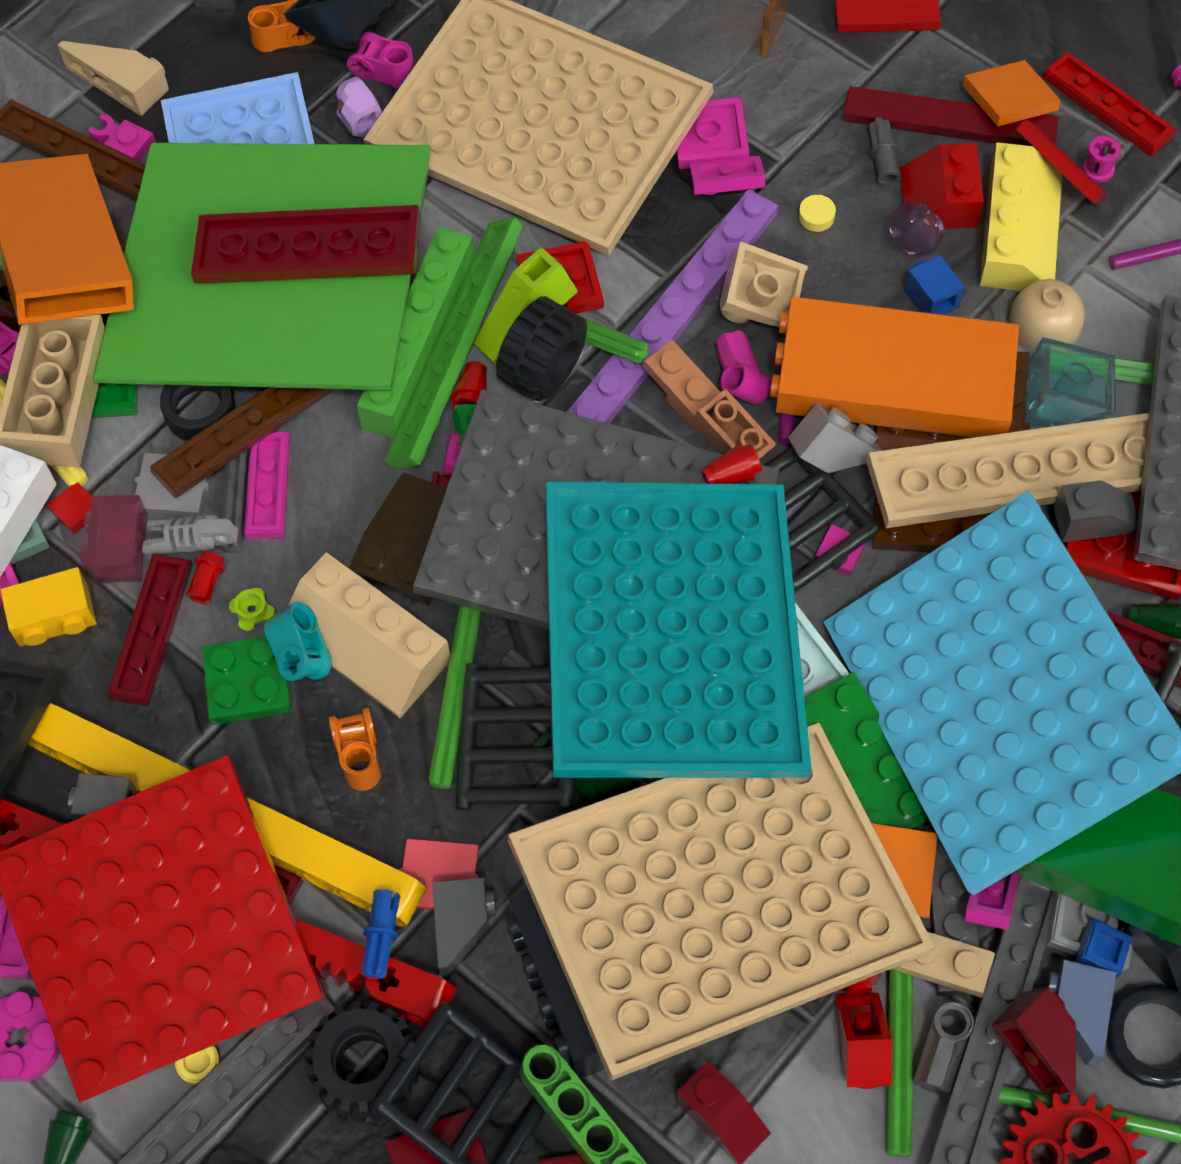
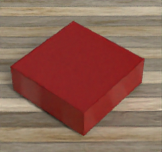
M78 482L68 487L47 504L49 511L73 535L104 511L101 504Z

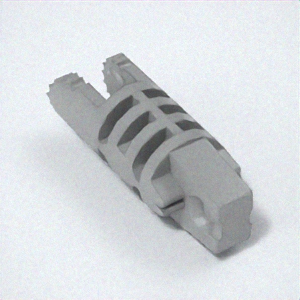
M215 515L147 521V532L154 535H162L164 538L143 541L142 552L146 555H160L214 549V546L236 543L239 529L229 519H219Z

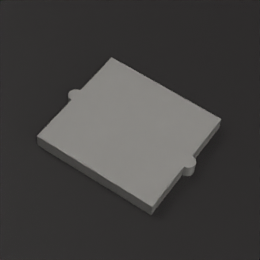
M144 453L140 474L135 478L137 488L132 506L133 510L200 516L204 493L209 490L207 478L175 499L155 478L150 468L151 465L167 454Z

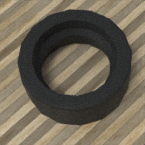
M164 385L160 395V409L171 432L181 440L188 441L234 410L235 401L229 386ZM195 391H209L218 395L220 399L218 408L211 415L202 419H184L179 417L176 412L178 403L186 395Z

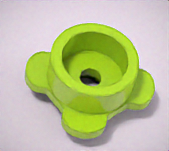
M261 588L244 590L229 603V610L237 615L239 619L238 625L243 631H251L256 624L263 620L267 621L275 615L274 607L267 604L265 592ZM250 607H255V611L249 612L248 609Z

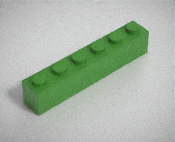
M442 227L437 228L408 292L392 390L363 391L357 404L362 430L394 439L475 256L473 236Z

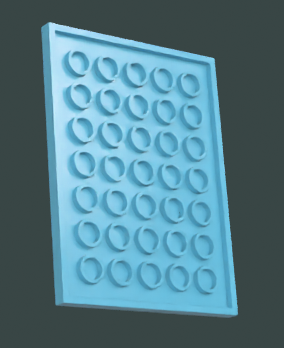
M1029 490L823 621L851 673L855 672L879 712L878 724L967 891L972 895L986 889L1181 773L1180 727Z

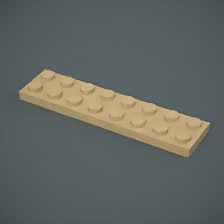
M1149 413L870 452L866 462L885 527L892 528L993 513L1028 490L1039 506L1055 504L1062 485L1103 481L1127 493L1141 491Z

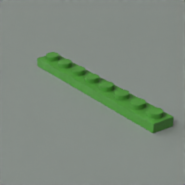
M515 217L490 222L486 228L384 461L393 469L420 466L426 457L427 447L434 431L440 424V417L454 390L459 373L467 362L469 350L474 339L479 334L480 325L485 313L492 304V297L497 285L505 274V267L510 255L517 246V239L523 225Z

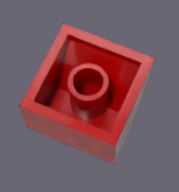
M977 143L940 144L900 167L905 230L938 229V224L939 229L978 227L984 199Z

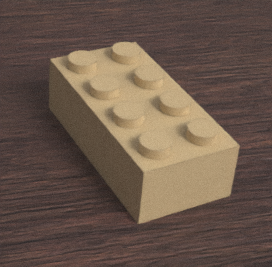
M101 315L21 324L0 406V445L45 461L46 465L80 467L99 383L94 382L93 376L105 332Z

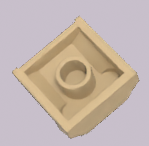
M740 241L735 248L726 272L720 298L722 314L734 323H746L751 319L780 327L782 311L790 310L791 296L800 297L804 275L808 266Z

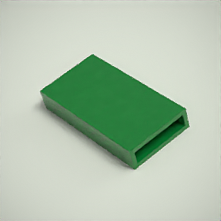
M1155 788L1014 871L1025 879L1181 946V798Z

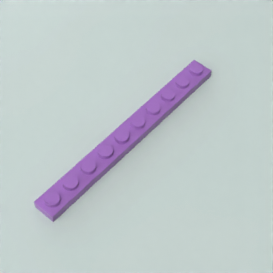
M749 189L629 335L648 344L650 352L649 356L645 357V360L670 340L675 342L724 282L733 253L740 241L753 245L777 216L779 205ZM613 354L567 412L610 424L649 375L642 367L643 363L638 364Z

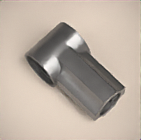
M948 1002L938 1008L929 1023L928 1035L912 1083L935 1094L950 1095L968 1036L972 1032L974 1025L972 1013L966 1006L958 1002ZM945 1016L956 1018L962 1027L961 1034L954 1036L944 1032L940 1019Z

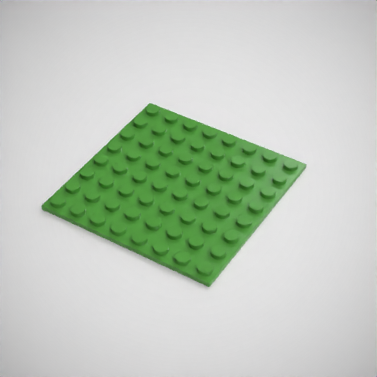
M151 143L124 251V258L132 277L134 310L109 313L93 376L94 382L392 390L411 274L194 283L191 269L199 215L403 205H418L421 214L431 146Z

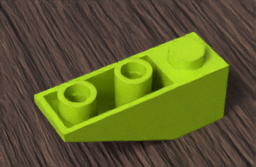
M542 247L512 272L474 341L475 346L495 365L500 347L509 328L530 303L541 296H546L563 306L578 292L562 265Z

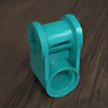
M300 601L294 602L265 622L264 633L271 645L279 672L283 678L289 681H298L307 676L309 679L319 680L328 675L331 669V655L319 630L317 618L308 605ZM312 655H318L319 658H313Z

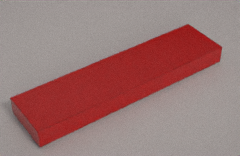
M1068 51L1044 70V80L1152 157L1174 137L1175 127Z

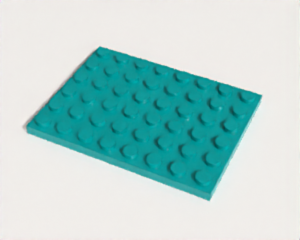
M546 482L545 506L553 778H809L812 768L784 485Z

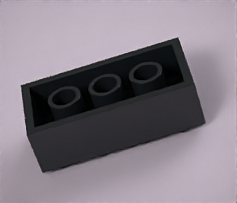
M527 891L510 898L511 914L505 916L508 925L507 930L516 953L522 950L525 952V954L520 956L531 991L540 989L541 994L536 996L540 1005L539 1011L547 1031L556 1029L557 1035L553 1036L556 1045L555 1050L560 1053L561 1058H564L579 1079L604 1070V1065L530 892Z

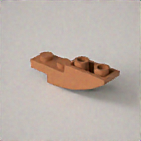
M670 340L644 361L642 367L666 392L665 401L705 440L723 454L738 444L742 446L751 444L760 460L777 445L726 389L720 392L673 340Z

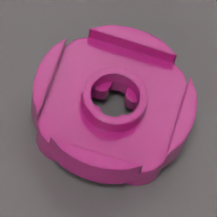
M15 992L10 996L0 999V1081H20L21 1083L33 1081L44 1075L55 1064L60 1050L41 999L30 996L25 992ZM24 1028L28 1029L29 1032L24 1036L27 1043L21 1048L16 1044L9 1048L8 1042L11 1039V1033L16 1029L19 1031Z

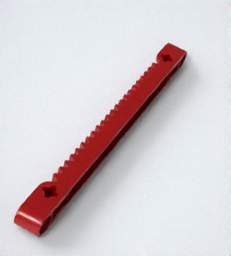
M0 798V852L64 825ZM295 919L313 966L322 980L325 981L331 975L336 986L339 987L347 981L353 993H357L365 985L373 1002L380 1003L382 1010L386 1011L389 1007L397 1013L398 1017L422 1027L426 1025L440 1003L444 1001L452 1002L457 989L451 983L389 957L386 976L383 979L365 977L361 971L365 951L364 946ZM392 978H394L398 986L396 988L389 986L386 992H383L382 982L389 984Z

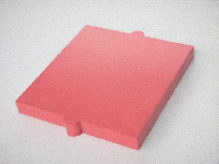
M407 839L403 868H400L399 871L415 878L427 888L418 908L434 910L433 882L479 878L476 874L479 845Z

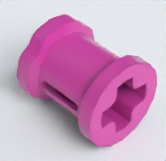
M1106 135L1097 136L1092 139L1088 148L1089 157L1084 161L1082 170L1094 182H1106L1113 177L1115 171L1113 163L1118 160L1122 150L1120 143L1113 137ZM1108 146V147H1109L1108 152H1107V154L1104 156L1103 153H1104L1105 147ZM1099 163L1100 166L1098 172L1095 173V167Z

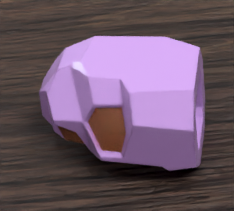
M355 76L342 82L336 92L339 103L337 115L353 136L364 137L382 114V111L372 92L360 78Z

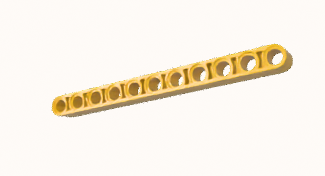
M49 703L28 745L85 774L128 777L138 792L191 771L52 703ZM247 798L273 864L370 913L374 891L389 890L393 891V895L398 893L401 898L395 925L407 928L427 891V888L421 882Z

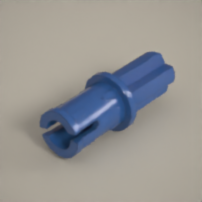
M376 890L373 892L369 924L363 931V935L367 937L361 971L367 978L383 979L386 976L391 943L397 940L398 933L394 930L401 896L398 893L393 895V891Z

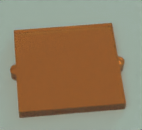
M788 0L770 1L763 16L760 56L767 57L787 14Z

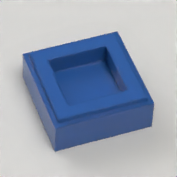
M1095 918L1087 922L1076 960L1088 966L1116 972V978L1120 977L1132 937Z

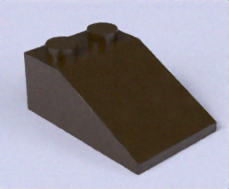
M403 472L363 533L349 569L372 585L429 606L433 598L413 593V585L447 488Z

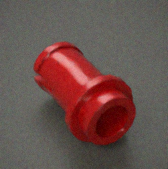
M204 551L200 557L195 558L194 564L197 567L189 590L186 592V597H190V600L200 604H209L211 602V596L218 576L225 571L223 557L213 552Z

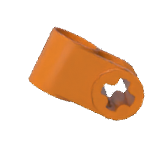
M298 0L254 7L249 12L248 23L254 48L262 52H272L277 49L307 45L315 40V36L301 29L303 33L301 36L298 31L300 27L288 21L284 15Z
M369 707L364 708L360 714L339 719L335 715L329 716L334 745L338 752L339 762L347 784L352 789L358 791L372 789L381 778V768L375 744L377 739ZM356 763H369V765L363 770H352V767Z

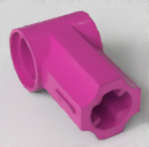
M738 330L732 333H724L716 340L718 346L716 352L723 369L720 381L721 388L723 390L726 389L731 395L752 405L762 403L770 392L771 380L767 374L759 370L747 335Z

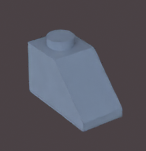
M1064 960L1056 973L1050 971L1046 987H1049L1053 993L1063 1000L1065 1009L1076 1022V1052L1085 1065L1096 1067L1104 1058L1116 972Z

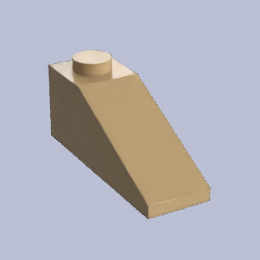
M61 41L58 44L65 67L140 116L169 90L164 75L165 69L161 63L154 58L149 59L138 51Z

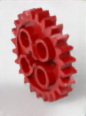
M1071 1092L1068 1095L1066 1104L1063 1105L1058 1094L1053 1093L1050 1096V1108H1047L1040 1099H1037L1033 1102L1036 1116L1023 1109L1018 1115L1024 1127L1010 1124L1007 1127L1009 1133L1016 1139L1015 1141L1001 1142L1000 1147L1009 1152L1011 1156L1010 1158L1000 1160L998 1164H1034L1031 1159V1150L1036 1145L1048 1148L1053 1157L1052 1164H1068L1066 1156H1068L1071 1162H1075L1102 1147L1108 1149V1155L1092 1164H1137L1136 1160L1145 1156L1147 1151L1132 1148L1131 1143L1140 1134L1138 1132L1128 1134L1123 1132L1122 1128L1128 1118L1123 1116L1113 1121L1110 1118L1112 1104L1109 1103L1098 1111L1095 1109V1096H1089L1083 1105H1079L1076 1092ZM1074 1125H1082L1091 1133L1092 1143L1088 1149L1079 1148L1072 1142L1070 1132Z

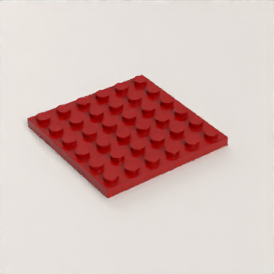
M231 756L221 757L0 852V892L79 1103L326 997Z

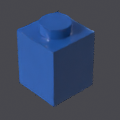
M938 255L928 261L921 260L910 268L904 291L920 312L946 315L960 307L964 286L944 259Z

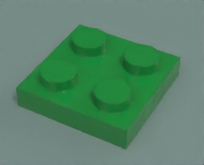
M266 636L202 646L208 715L211 725L292 712L289 682L280 674L276 658Z

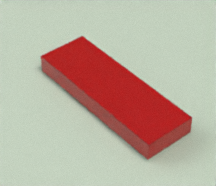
M835 0L837 33L940 30L941 18L938 0Z
M1024 120L1016 128L1031 145L1090 201L1099 205L1107 197V193L1032 122Z

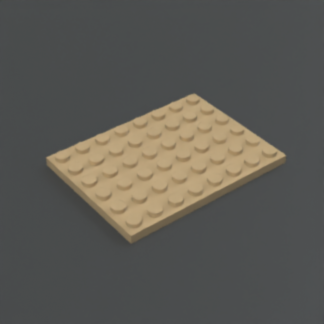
M461 0L363 140L365 145H430L431 156L427 175L577 242L584 241L589 244V247L609 256L712 96L713 84L511 0Z
M820 723L807 727L812 768L809 778H664L508 834L509 846L610 1081L930 954L935 948Z

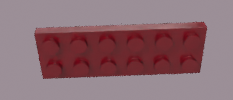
M418 205L199 215L191 276L194 283L416 274L420 210Z

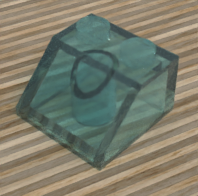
M1042 337L1027 363L1024 422L1042 427H1053L1112 417L1116 412L1115 355Z

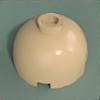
M1054 279L1037 280L1024 287L1013 301L1009 313V322L1019 324L1018 344L1024 349L1040 355L1042 351L1048 352L1052 347L1066 350L1072 348L1081 336L1085 318V308L1079 294L1072 286Z

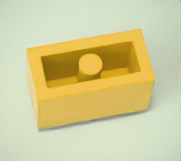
M79 567L0 589L9 631L20 647L24 645H40L49 638L62 634H78L87 627L97 625L88 584Z

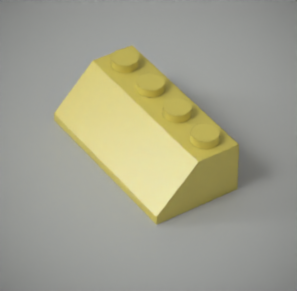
M996 142L989 173L979 285L981 287L1021 291L1024 287L1037 280H1055L1062 173L1033 146Z

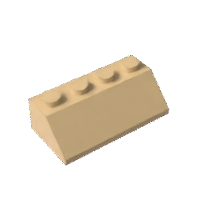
M327 552L300 579L289 605L300 601L313 610L324 643L331 655V667L400 719L449 664L450 651L448 641Z

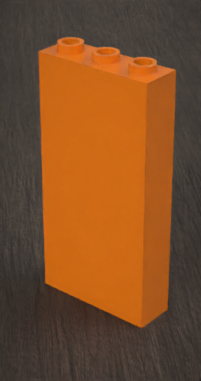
M88 154L0 163V262L18 324L134 310L132 277Z
M792 296L790 310L782 311L779 333L786 334L785 343L777 342L774 364L782 366L781 375L773 374L770 397L777 398L776 413L806 416L813 406L818 403L828 410H831L832 407L841 410L854 423L972 438L1008 433L1012 422L1019 324Z

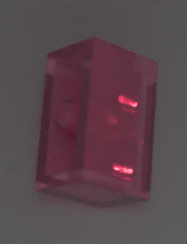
M139 495L92 496L91 511H86L85 530L89 535L88 545H84L81 550V562L83 568L88 569L95 583L142 581L144 557L142 545L143 541H145L147 512Z

